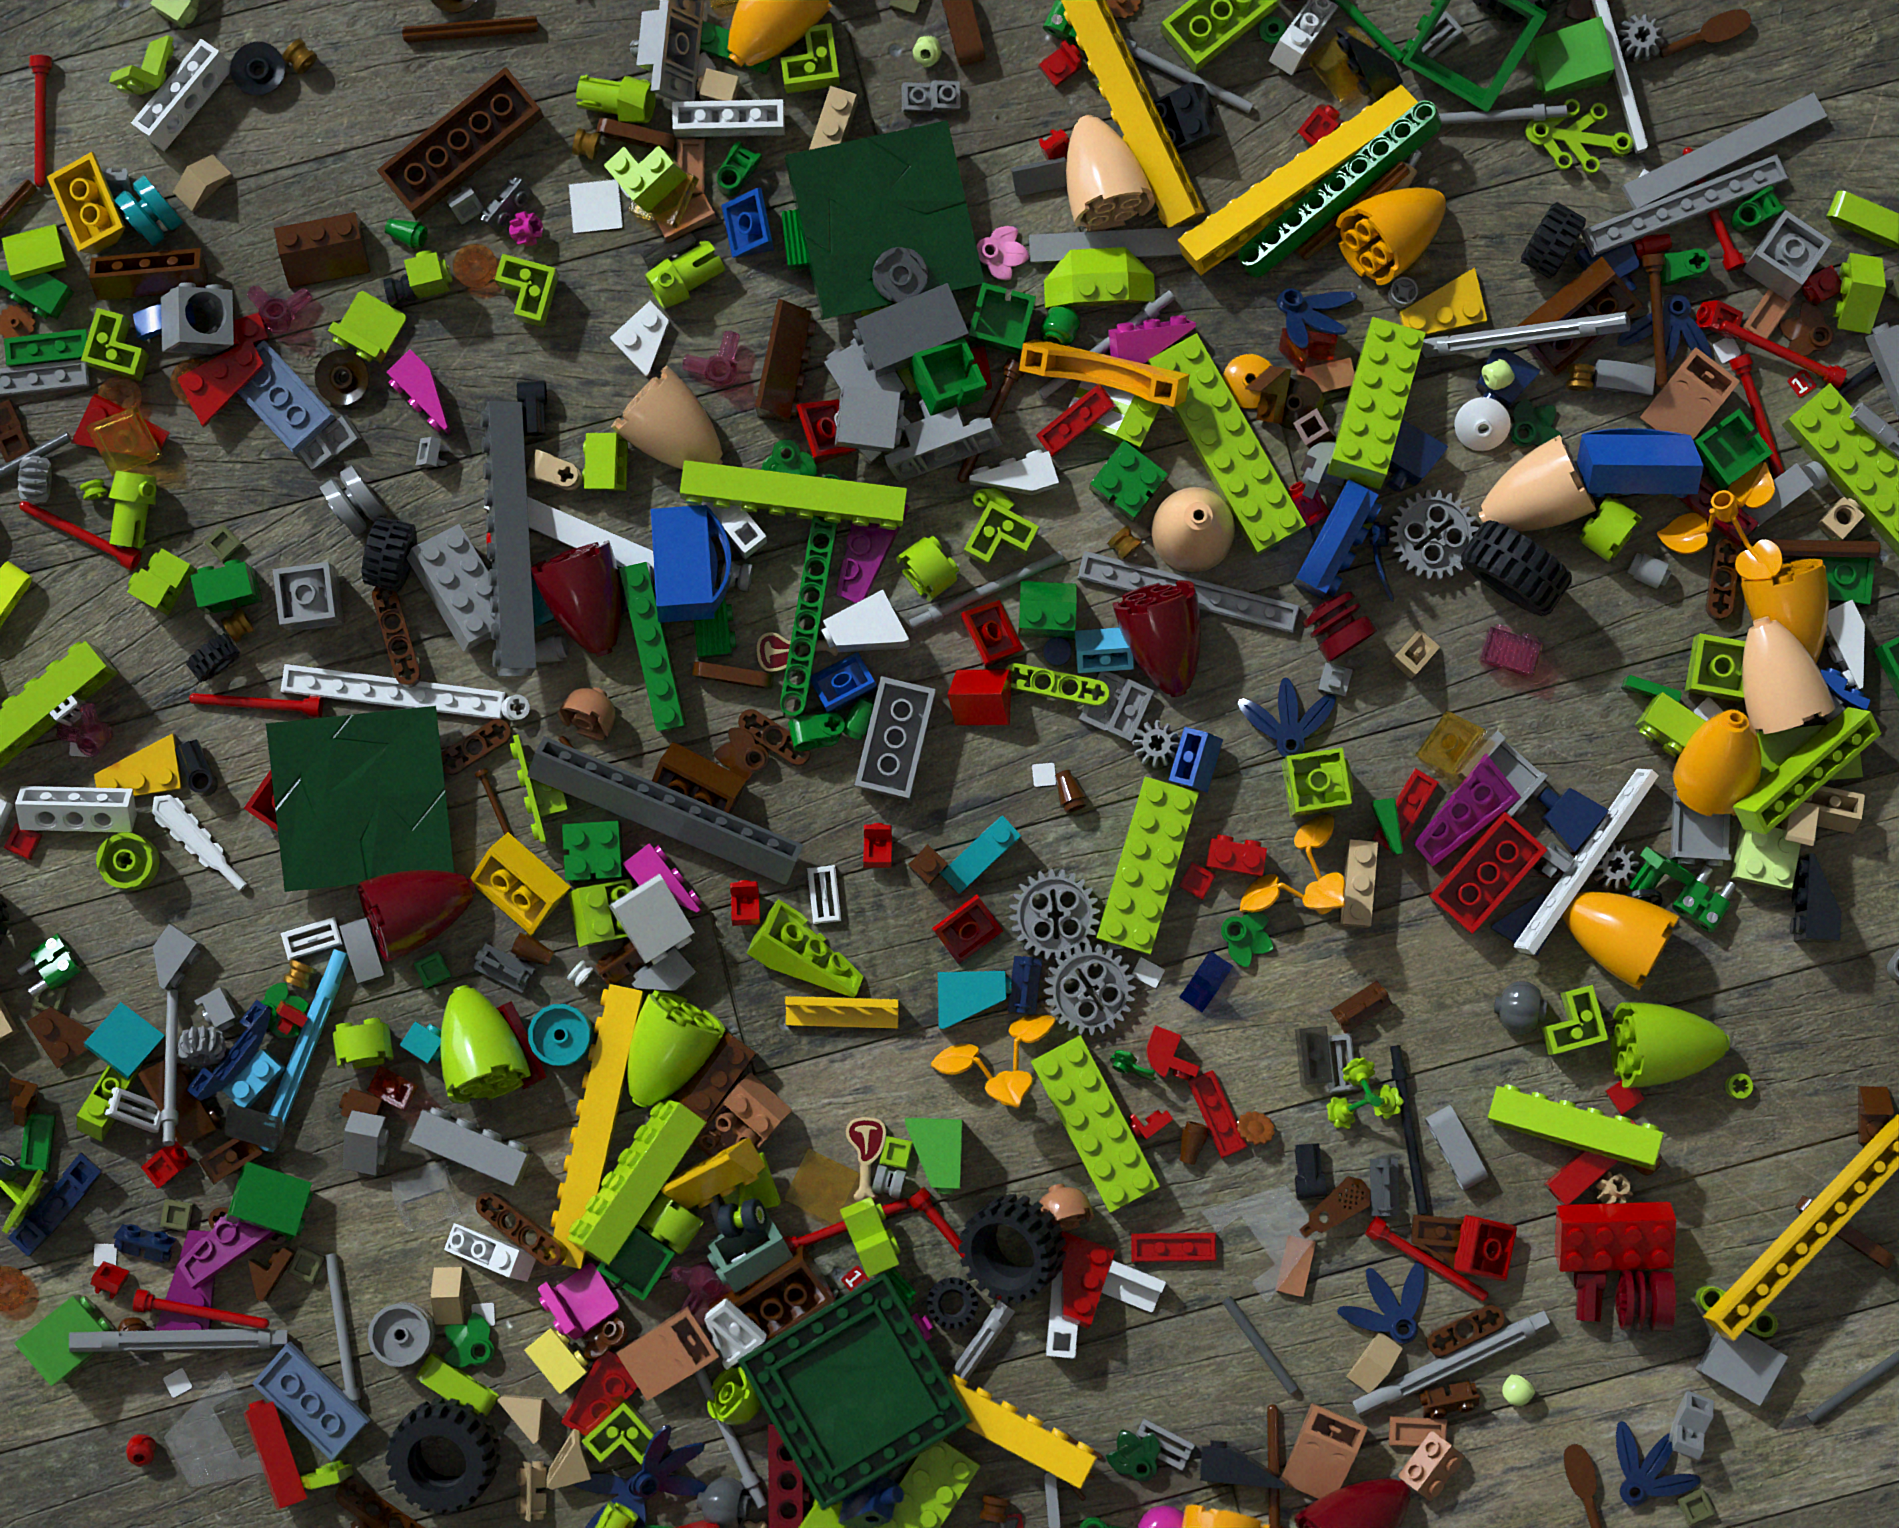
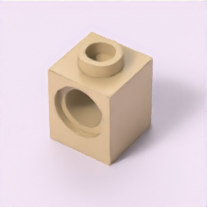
M706 68L705 75H700L696 91L700 92L701 101H734L740 86L739 77Z
M1842 497L1816 526L1832 540L1841 541L1865 515L1860 511L1861 507L1856 501L1851 498L1846 499ZM1837 512L1846 514L1848 518L1846 525L1837 521Z

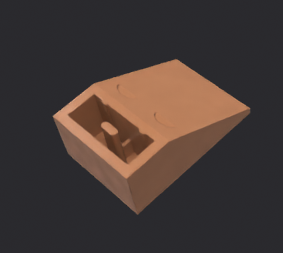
M1695 347L1640 416V419L1655 430L1691 435L1694 440L1740 380Z
M750 1072L709 1118L693 1143L711 1157L749 1137L757 1151L790 1114L792 1109Z
M689 1306L616 1353L647 1401L719 1357L718 1351Z
M1311 1403L1282 1477L1289 1481L1290 1487L1318 1499L1339 1490L1359 1451L1368 1427Z

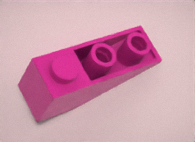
M1180 315L1170 317L1168 322L1160 323L1159 319H1149L1143 321L1144 325L1133 326V323L1117 324V329L1108 330L1110 355L1134 362L1146 363L1148 359L1156 356L1194 329L1196 322Z
M409 349L387 371L391 378L388 383L399 394L404 391L409 395L411 399L408 403L418 413L424 410L430 416L427 422L438 433L443 429L449 435L451 430L434 374Z
M649 843L623 863L639 886L660 874L678 905L698 914L702 912L699 908L702 901L693 890L690 892L686 891L682 885L685 879L676 868L670 870L666 865L665 861L669 858L659 845L654 848Z

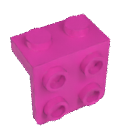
M592 1263L587 1264L556 1287L545 1282L537 1288L542 1295L539 1298L541 1305L548 1313L551 1311L556 1318L553 1324L562 1336L566 1334L574 1340L586 1334L620 1309L618 1300L601 1273L596 1270V1265Z

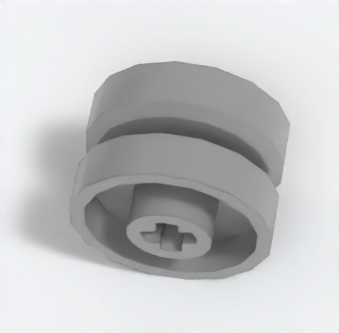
M350 465L340 472V479L347 488L345 491L332 479L319 488L340 522L345 524L351 533L357 537L367 530V523L360 512L364 511L373 522H376L379 517H385L388 514L363 478Z
M400 1302L384 1307L374 1316L369 1325L368 1341L371 1351L378 1360L389 1366L402 1367L421 1360L429 1353L435 1342L436 1329L433 1318L426 1309L415 1303ZM400 1329L405 1332V1338H398L397 1334L400 1332Z

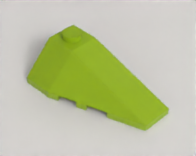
M778 899L755 933L746 954L770 969L854 998L864 976L840 952L834 953L826 945V938L821 933L817 935L806 924L808 920L803 914Z

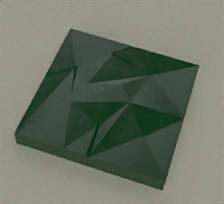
M948 120L787 154L784 157L822 321L896 304L886 300L877 292L872 278V271L876 260L882 253L895 247L912 249L923 258L927 266L928 278L926 287L921 293L948 283L951 292L981 286L982 282H984Z
M436 705L266 723L285 892L359 884L374 877L402 871L438 870L454 873Z
M886 1272L881 1273L737 1360L822 1511L830 1509L973 1423Z

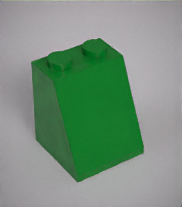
M1021 581L1018 637L1074 639L1077 605L1076 584Z

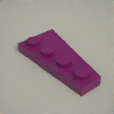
M905 504L904 519L910 508L907 504ZM869 523L868 526L851 524L850 534L848 533L845 558L842 561L836 590L837 596L855 604L867 598L900 526H897L895 530L881 528L880 524Z
M1485 753L1414 844L1433 867L1519 800L1521 796Z
M226 1214L214 1224L213 1230L206 1237H202L179 1262L178 1267L191 1288L195 1290L276 1234V1232L241 1221L237 1224L225 1221Z
M188 1230L166 1300L213 1308L215 1276L194 1290L178 1267L179 1262L200 1239L206 1237L211 1231ZM161 1311L155 1331L211 1330L212 1320Z

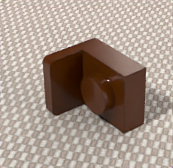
M12 1078L9 1082V1100L12 1101L11 1111L14 1112L15 1125L25 1127L38 1104V1085L29 1081Z

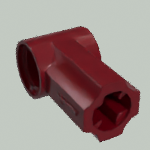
M1606 1271L1574 1272V1288L1576 1290L1575 1320L1601 1322L1602 1291L1605 1290Z

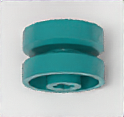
M143 175L133 183L134 190L142 198L139 202L130 192L125 190L114 198V201L125 213L124 217L140 235L143 234L155 247L165 238L164 232L156 224L158 220L171 231L177 229L184 222L145 175Z
M552 1004L542 1008L533 1017L528 1028V1041L533 1053L541 1061L554 1066H570L580 1062L589 1053L591 1044H593V1027L589 1018L580 1009L567 1004ZM557 1030L565 1032L563 1040H557L559 1037L555 1034Z

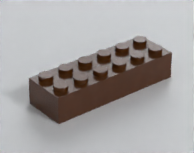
M505 67L378 168L377 172L416 220L544 118L543 113L536 102Z

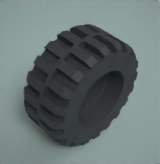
M1489 520L1484 522L1461 554V563L1483 584L1511 603L1541 617L1553 611L1572 583L1571 572L1555 556L1548 553L1543 547L1537 545L1528 537L1497 521Z
M437 1398L431 1404L427 1401L419 1404L416 1409H412L393 1431V1436L388 1441L387 1450L389 1452L385 1456V1463L387 1466H391L387 1472L390 1481H396L397 1485L394 1489L397 1493L401 1494L403 1492L407 1496L405 1501L410 1505H413L414 1502L420 1505L419 1510L428 1512L430 1509H434L435 1514L442 1515L448 1509L450 1513L460 1512L463 1507L468 1508L481 1497L497 1473L496 1468L500 1464L501 1456L496 1454L500 1449L499 1439H493L496 1430L492 1424L488 1426L485 1423L487 1417L482 1412L478 1415L472 1411L474 1406L469 1403L462 1406L459 1405L460 1401L458 1399L451 1398L445 1403L443 1398ZM440 1435L454 1441L465 1456V1473L460 1476L448 1477L433 1471L423 1459L421 1440L426 1436Z

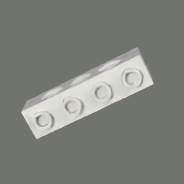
M200 39L131 124L148 141L165 151L230 73L231 64L217 49Z
M783 99L672 102L673 132L676 138L785 135Z
M21 786L15 803L20 830L132 832L137 816L133 789Z

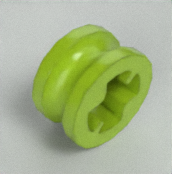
M94 479L80 485V490L85 492V495H83L85 501L95 500L108 494L107 489L103 488L104 479Z
M1732 1074L1725 1081V1090L1730 1097L1742 1099L1751 1094L1753 1083L1746 1074ZM1734 1080H1743L1745 1082V1085H1742V1087H1745L1744 1092H1735L1733 1090V1087H1736V1085H1733Z

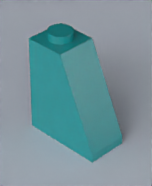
M1005 971L938 972L939 1029H946L1005 1001L1006 994H1011V977H1005Z

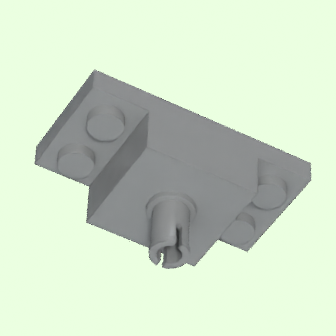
M660 0L659 10L642 12L639 40H633L630 44L631 46L638 45V47L630 48L632 56L637 58L636 66L653 73L651 91L676 102L695 101L705 0Z
M922 399L919 405L922 408L925 419L904 426L910 447L902 446L895 448L891 451V454L885 455L887 466L898 482H902L1003 445L990 417L974 419L967 425L957 407L930 416Z

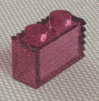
M1500 624L1488 628L1478 661L1523 676L1533 677L1544 643L1538 642L1539 637L1529 633H1522V636L1511 633L1512 629L1510 627Z

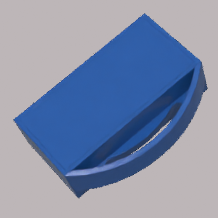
M1618 428L1584 433L1581 436L1577 457V465L1587 493L1595 497H1603L1606 493H1620L1623 495L1635 493L1650 495L1672 494L1678 498H1685L1688 494H1698L1704 467L1691 435L1655 429Z
M1350 479L1347 481L1298 572L1293 585L1320 599H1323L1325 594L1334 596L1343 580L1336 576L1338 570L1344 571L1345 568L1349 569L1356 554L1349 551L1351 546L1357 547L1358 543L1362 545L1369 532L1367 528L1362 526L1363 523L1367 521L1372 524L1382 507L1381 504L1375 502L1378 497L1377 493Z
M707 505L651 509L658 623L715 619L714 613L728 591L732 573L730 545L722 524ZM713 536L719 538L726 560L725 577L719 589L714 588L718 573V562L715 547L711 540Z

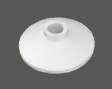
M1480 397L1468 401L1459 409L1455 417L1454 426L1456 435L1463 445L1473 450L1486 451L1499 446L1506 439L1511 423L1507 409L1500 402L1492 398ZM1481 424L1488 425L1486 431H1480L1478 427Z

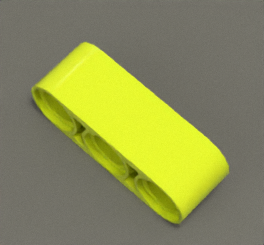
M10 561L4 563L0 568V627L32 582V576Z

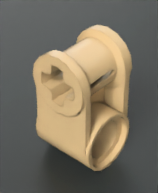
M535 450L526 474L527 477L568 491L576 490L581 485L582 474L575 465L546 452ZM571 473L574 475L572 479L565 480L562 478L563 474Z

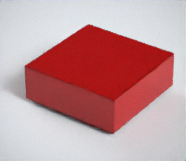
M15 823L4 848L31 860L43 835L34 830H20L19 824Z
M1191 862L1178 887L1203 900L1216 875Z
M1622 1079L1605 1090V1093L1620 1115L1645 1099L1637 1087H1622Z

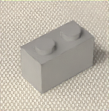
M351 1111L344 1130L343 1169L376 1175L379 1166L385 1165L388 1149L384 1148L387 1143L389 1130L385 1129V1117Z

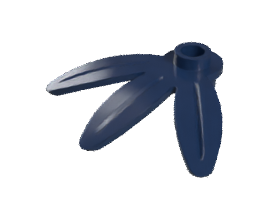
M1289 288L1278 295L1276 304L1280 311L1287 314L1286 330L1291 341L1299 348H1307L1308 334L1304 322L1324 333L1334 335L1346 334L1347 329L1342 324L1317 311L1333 310L1346 306L1357 299V294L1351 291H1340L1303 297L1298 290Z
M1678 294L1669 296L1663 304L1667 369L1677 351L1680 331L1691 352L1696 347L1712 359L1711 349L1706 336L1697 323L1689 317L1691 311L1690 302L1687 298ZM1673 304L1681 305L1682 311H1675ZM1652 313L1631 324L1630 331L1623 332L1618 338V345H1631L1653 334Z
M1375 522L1372 528H1369L1370 545H1373L1375 564L1380 580L1390 600L1394 602V595L1385 574L1381 555V547H1388L1387 524L1380 525L1379 522Z
M1285 677L1281 680L1278 692V711L1281 724L1267 710L1250 700L1240 699L1238 706L1244 716L1257 729L1277 740L1276 746L1279 754L1286 757L1302 754L1305 746L1303 738L1312 734L1324 723L1333 709L1336 697L1334 694H1328L1319 699L1309 708L1298 723L1296 692L1290 679ZM1289 739L1294 740L1296 743V747L1293 750L1286 748V742Z
M1416 1262L1411 1268L1403 1286L1401 1306L1398 1305L1392 1290L1385 1280L1373 1268H1367L1366 1280L1373 1300L1384 1316L1372 1310L1354 1306L1338 1307V1315L1361 1329L1374 1332H1390L1392 1339L1397 1343L1408 1344L1412 1342L1418 1333V1326L1412 1318L1418 1309L1423 1294L1424 1265ZM1406 1326L1409 1332L1406 1335H1402L1399 1333L1398 1328Z
M1624 1421L1617 1424V1455L1623 1474L1626 1477V1480L1620 1486V1496L1626 1504L1639 1506L1647 1500L1648 1495L1660 1497L1674 1496L1685 1493L1700 1484V1476L1694 1474H1673L1655 1479L1668 1462L1672 1453V1442L1669 1441L1670 1433L1662 1437L1652 1447L1639 1468L1638 1451L1634 1437ZM1633 1487H1638L1640 1490L1639 1495L1636 1497H1632L1629 1494L1630 1489Z
M670 1425L663 1426L647 1445L643 1457L642 1471L634 1476L631 1483L633 1493L638 1497L644 1498L652 1497L657 1491L684 1496L698 1495L699 1492L704 1493L708 1487L707 1484L692 1477L668 1474L684 1466L702 1453L705 1444L694 1443L680 1447L661 1459L672 1431Z
M592 1473L591 1479L573 1484V1486L592 1493L618 1494L617 1497L611 1500L614 1505L616 1502L620 1503L638 1515L633 1528H646L647 1511L645 1501L649 1498L638 1497L633 1493L631 1483L636 1474L627 1480L611 1474ZM607 1504L591 1518L586 1528L596 1527Z

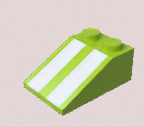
M1081 381L1069 407L1098 384ZM1102 385L1116 404V407L1089 429L1119 444L1125 440L1136 450L1140 451L1162 404L1150 402L1132 393Z

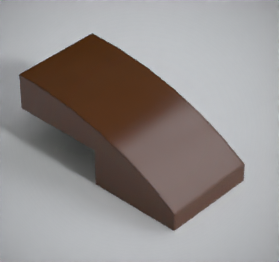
M11 399L0 403V451L7 463L32 450Z

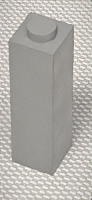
M1887 322L1872 328L1873 334L1865 337L1899 418V324L1889 326Z

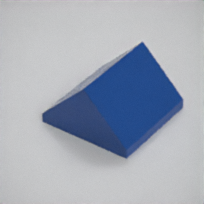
M755 188L721 205L732 258L774 250L761 188Z
M858 652L812 675L811 683L827 713H835L858 701L860 696L866 697L878 690L873 677Z

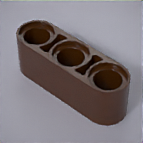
M942 0L959 67L986 60L972 0Z

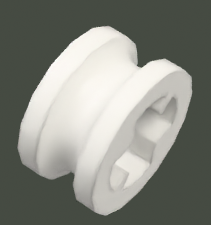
M513 695L503 701L501 710L507 719L516 721L528 715L530 705L524 696ZM514 702L516 705L520 704L521 710L517 711L518 715L516 711H511L510 705H513Z
M584 960L578 963L567 977L569 981H575L577 988L583 984L594 970L592 967H586Z

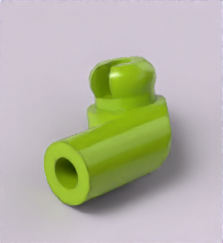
M995 487L979 489L973 496V503L977 507H985L989 501H992L1010 511L1015 505L1003 492Z

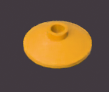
M1255 354L1238 356L1224 370L1222 378L1236 403L1241 408L1255 409L1258 406L1261 392L1246 390L1245 387L1248 383L1245 377L1252 375L1257 378L1268 367L1272 366L1268 360Z

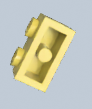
M551 1327L524 1351L558 1393L561 1394L589 1371L586 1367L589 1362L579 1350L576 1352L572 1350L568 1345L571 1340L566 1334L562 1336L555 1327Z

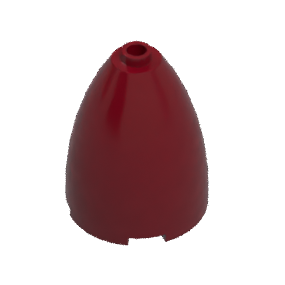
M609 540L604 541V544L599 546L598 542H594L562 552L560 555L551 558L550 561L542 560L530 568L537 588L557 622L579 646L590 654L596 653L597 657L613 652L611 647L617 643L621 622L620 578Z
M1178 580L1176 586L1155 583L1122 595L1123 601L1120 603L1114 602L1112 605L1119 629L1126 644L1131 649L1133 658L1146 676L1162 692L1170 694L1171 697L1185 695L1187 693L1186 690L1191 687L1196 673L1201 644L1200 611L1194 583L1187 580Z
M438 870L395 872L365 880L359 883L360 886H357L364 916L367 918L374 935V942L386 962L413 952L443 933L465 912L473 901L472 895L476 894L471 878L466 879L462 874Z
M1395 1478L1374 1479L1352 1484L1329 1493L1295 1515V1524L1297 1528H1400L1411 1501L1409 1496L1411 1490L1403 1480L1398 1481Z

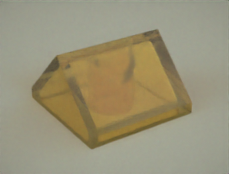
M1350 25L1344 29L1373 47L1368 37ZM1336 35L1309 55L1306 60L1340 102L1357 89L1356 82L1358 79L1348 68L1346 61L1349 59L1339 48L1336 42L1339 38Z
M1446 710L1415 756L1450 781L1460 771L1487 731Z

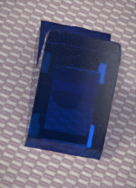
M1209 951L1179 998L1203 1013L1233 965L1212 951Z

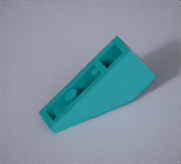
M1002 815L940 874L960 894L1021 839V835Z

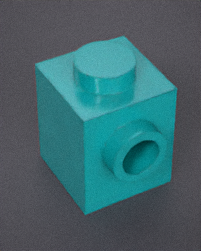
M415 1021L400 1043V1046L427 1064H432L434 1060L438 1062L441 1059V1030L431 1023L426 1027L420 1022Z

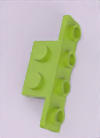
M513 735L514 743H510V748L514 760L519 759L521 770H517V775L521 787L526 786L528 796L524 797L528 814L533 813L535 823L531 824L535 841L540 839L542 845H547L548 840L542 817L569 810L565 794L561 790L527 777L532 761L527 762L520 735Z

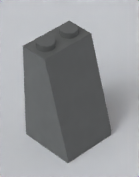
M948 283L854 320L856 329L852 331L858 346H864L867 353L863 355L864 362L868 371L874 370L876 377L908 368L914 353L964 337L970 347L968 330Z

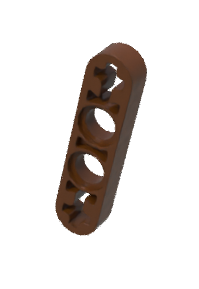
M375 587L372 592V600L394 676L402 687L412 688L420 682L421 672L399 596L395 591ZM387 591L388 594H392L388 598L392 609L386 610L383 600H378V598L382 597L381 592ZM390 616H397L400 618V625L396 629H388L385 627L386 619ZM400 641L405 642L408 645L407 652L403 655H395L392 649L394 644ZM406 661L410 671H415V673L411 674V680L400 677V675L404 674L401 662Z
M485 1192L477 1198L476 1210L478 1214L539 1262L546 1266H558L565 1261L567 1251L563 1243L501 1195ZM487 1200H491L492 1206L501 1211L498 1213L494 1210H488ZM510 1213L516 1217V1224L512 1229H508L505 1225L506 1216ZM531 1229L535 1230L537 1234V1240L533 1245H529L526 1242V1234ZM543 1245L547 1248H554L556 1257L549 1258L551 1254L547 1250L540 1248Z
M1802 1195L1795 1208L1802 1213L1813 1200ZM1847 1223L1835 1234L1836 1237L1884 1269L1888 1270L1896 1258Z
M355 1479L343 1480L335 1493L337 1502L343 1508L372 1528H390L389 1522L391 1520L399 1521L403 1528H425ZM349 1490H353L354 1494L350 1497L345 1495ZM361 1497L365 1498L361 1506L357 1505ZM368 1504L376 1505L380 1510V1514L370 1515L366 1511L365 1506Z

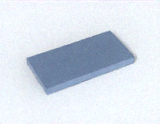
M263 340L256 346V349L265 367L237 393L292 453L296 455L336 417L268 343Z
M291 1341L281 1349L252 1383L270 1402L273 1401L275 1407L332 1462L342 1454L371 1421Z

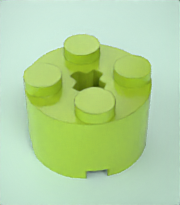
M1608 496L1598 509L1600 511L1596 516V520L1592 517L1588 520L1582 529L1583 533L1579 539L1582 540L1581 543L1609 563L1612 557L1615 558L1633 535L1631 529L1634 525L1638 527L1642 517L1616 498L1612 499Z
M934 536L930 538L922 537L896 557L897 563L900 564L903 561L906 567L902 572L908 582L920 595L926 593L928 595L926 600L929 602L957 582L956 573L960 571L954 560L950 557L946 559L940 551L942 546Z
M121 832L106 839L101 844L97 852L96 864L102 878L111 886L124 890H138L147 887L156 877L160 859L158 849L148 839L133 833ZM130 858L133 862L131 865H127L124 863V859Z
M369 1018L364 1020V1024L353 1026V1023L336 1025L333 1041L337 1067L339 1069H346L345 1064H352L353 1069L384 1064L385 1057L390 1061L394 1059L389 1025L381 1022V1018Z
M659 1191L638 1221V1224L649 1231L648 1233L661 1242H666L669 1247L682 1254L705 1221L691 1210L689 1211Z

